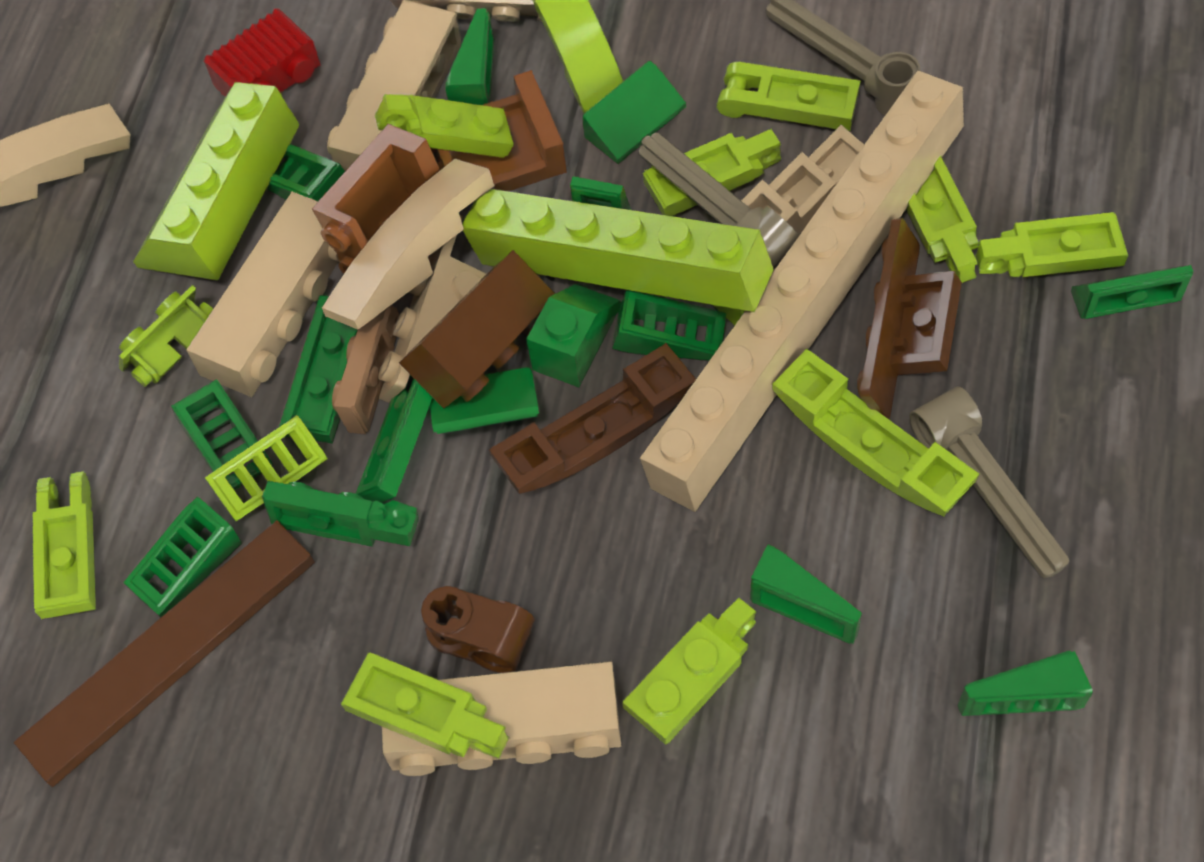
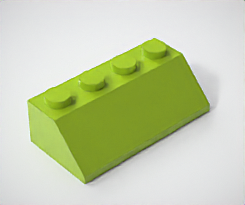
M234 83L213 116L136 255L133 263L137 268L219 280L269 185L272 175L275 173L287 147L300 126L276 86Z

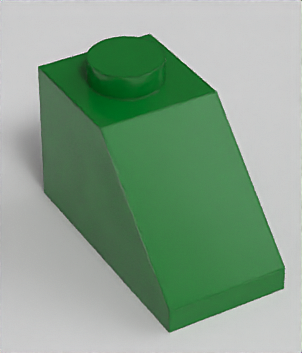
M576 284L550 296L526 339L532 371L579 388L619 311L621 300Z

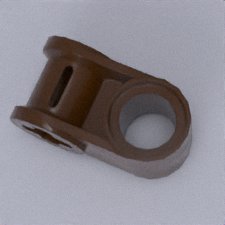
M451 586L436 588L430 592L424 599L421 608L427 639L435 650L474 662L485 669L497 673L516 671L535 622L533 615L518 605L502 600H492Z

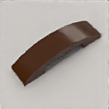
M666 343L624 368L623 380L541 430L535 423L530 424L490 448L489 454L519 494L545 487L589 467L643 433L682 400L696 378Z

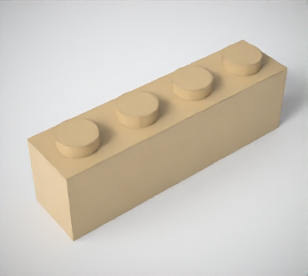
M403 0L395 17L388 19L384 29V38L377 52H373L367 60L365 76L358 89H353L347 101V111L340 125L333 127L328 138V153L331 154L332 160L340 163L345 171L382 131L378 130L375 113L385 94L436 98L462 44L456 12Z
M291 192L186 350L200 376L211 381L217 379L221 385L249 397H253L260 384L266 382L271 377L276 367L277 357L286 343L294 340L298 335L302 325V318L313 301H318L319 296L324 294L328 278L338 262H340L337 253L321 236L322 227L312 210L318 201Z
M612 662L439 680L471 693L475 701L485 705L487 708L483 718L505 726V733L509 736V740L499 759L476 751L471 747L468 748L464 757L453 753L449 755L382 727L383 755L392 771L400 770L401 774L407 776L430 774L434 772L435 766L458 764L459 768L466 770L484 769L490 767L493 764V760L516 758V761L519 763L535 764L549 760L551 754L574 752L578 757L592 758L607 754L609 748L621 747Z

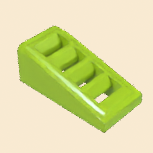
M296 415L206 476L205 480L236 522L264 503L262 499L264 489H260L243 464L252 459L267 482L273 481L287 484L297 481L328 458L302 420ZM287 434L290 435L306 458V461L300 465L297 464L281 441ZM268 447H271L288 471L281 478L262 453ZM233 471L252 497L244 503L225 478Z

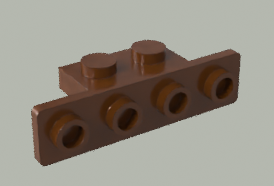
M903 218L892 219L888 239H885L882 245L884 263L881 279L874 288L876 306L873 322L866 331V360L864 370L859 372L857 379V389L861 400L870 409L877 410L888 419L891 416L898 375L944 372L948 370L962 284L955 271L915 275L920 244Z

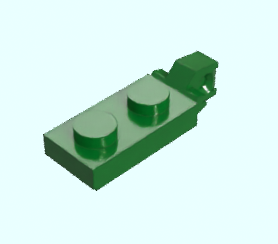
M268 481L262 495L271 524L277 520L286 530L373 547L375 540L410 546L419 521L417 508L395 500L383 504L377 500L374 502L366 500L352 492L335 494L314 490L309 485L301 482L283 484Z

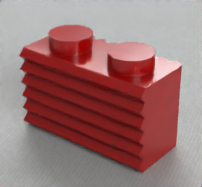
M277 8L274 9L272 14L267 13L265 19H259L257 24H252L250 29H244L242 34H237L234 40L229 39L227 45L222 44L219 50H214L212 55H206L204 59L214 87L225 97L235 82L276 86L281 93L294 83H302L308 80L315 69L321 65L313 40Z

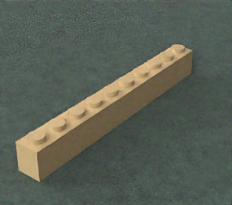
M921 71L916 72L776 267L755 312L745 311L640 457L652 490L696 512L777 394L772 390V384L806 348L809 349L888 236L892 219H898L902 216L908 207V201L912 195L918 193L934 170V164L939 156L943 157L963 128V87Z

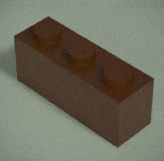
M512 250L424 336L399 364L443 408L459 396L468 402L489 382V379L483 374L492 364L496 369H499L518 351L519 347L513 341L520 333L525 338L528 337L546 301L555 293Z

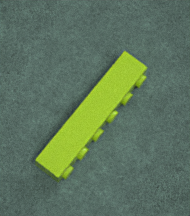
M490 189L476 199L462 223L463 232L482 265L495 266L514 250L536 274L755 312L774 270L765 242L758 229Z

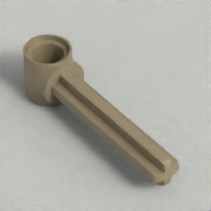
M771 0L766 8V14L770 19L864 80L865 91L875 97V106L884 116L916 72L920 71V64L912 55L904 52H893L880 57L794 0Z
M654 133L651 136H645L641 141L640 156L720 224L760 230L773 268L781 261L799 237L797 231L767 206L765 209L761 207L749 208L661 134Z
M956 386L909 413L911 428L920 443L927 448H930L934 442L938 443L979 473V477L973 486L1040 577L1045 579L1060 573L1069 564V557L979 439L978 435L982 429V417L976 403L968 392Z

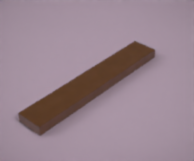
M276 520L13 743L45 782L53 788L312 566L315 561L311 554Z

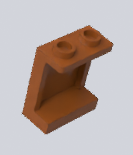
M532 70L513 76L516 90L515 95L482 105L504 109L514 144L508 156L502 158L430 148L432 153L436 155L437 165L440 170L454 159L485 167L490 170L494 187L491 189L508 192L567 173L562 139Z
M388 124L312 208L322 227L321 236L337 253L340 260L338 266L343 274L381 225L421 185L440 171L425 138Z

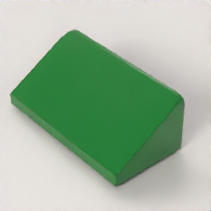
M647 61L583 115L584 138L619 164L642 145L641 141L645 136H651L686 108V102L662 71L653 62Z
M1191 265L1164 268L1072 286L1071 293L1080 318L1089 319L1181 301L1194 271Z
M524 367L485 374L489 382L468 402L459 396L443 408L432 398L430 410L433 432L441 434L537 416L539 414V407L532 370Z

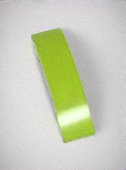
M532 0L564 65L565 77L583 114H585L623 82L597 17L588 0Z
M806 348L772 384V390L811 431L853 466L902 498L928 511L945 516L976 482L979 473L938 443L934 442L930 448H927L877 410L870 409L863 400L847 389V377Z

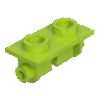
M193 285L182 295L177 291L169 295L155 312L159 318L146 330L141 326L135 328L119 346V349L122 351L119 355V369L123 372L129 365H134L136 368L131 372V375L144 387L151 381L157 384L181 359L182 356L169 343L175 339L187 350L213 311V308L205 302L199 306L194 304L196 288Z

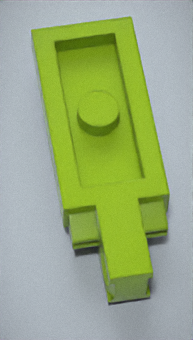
M385 94L375 113L378 130H383L388 124H391L425 138L430 148L504 158L508 156L514 145L505 112L502 108L415 95Z
M772 129L749 139H745L744 136L735 138L732 133H729L684 154L730 191L753 181L754 178L764 173V169L781 161V143ZM654 167L645 170L643 173L644 184L662 215L673 216L698 205Z
M940 155L934 164V170L918 193H914L908 201L906 210L927 253L931 254L933 261L936 263L946 260L949 271H955L963 283L976 278L975 265L977 260L972 250L979 247L976 237L977 226Z
M1110 212L1015 223L1012 230L1001 232L1000 238L980 240L975 258L979 274H996L1008 271L1009 275L1013 277L1021 275L1022 277L1124 266L1128 253L1116 213Z
M738 598L721 614L719 619H716L709 613L684 635L622 702L623 709L667 745L741 665V657L748 649V644L742 638L756 624L754 617L757 612L742 599Z
M368 652L341 703L344 710L449 755L453 753L464 757L468 748L471 747L476 751L499 759L509 740V736L505 733V726L483 718L487 708L485 705L475 701L471 693L371 652Z

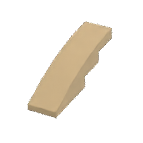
M106 104L65 115L0 140V207L37 198L38 184L84 173V159L129 149L130 133L112 106Z
M840 125L809 157L801 152L769 185L761 180L741 201L751 209L758 207L765 209L766 206L771 208L800 234L864 144Z
M454 159L421 185L381 225L349 265L322 307L325 316L355 329H360L431 276L433 271L428 256L464 230L459 212L494 187L490 170Z

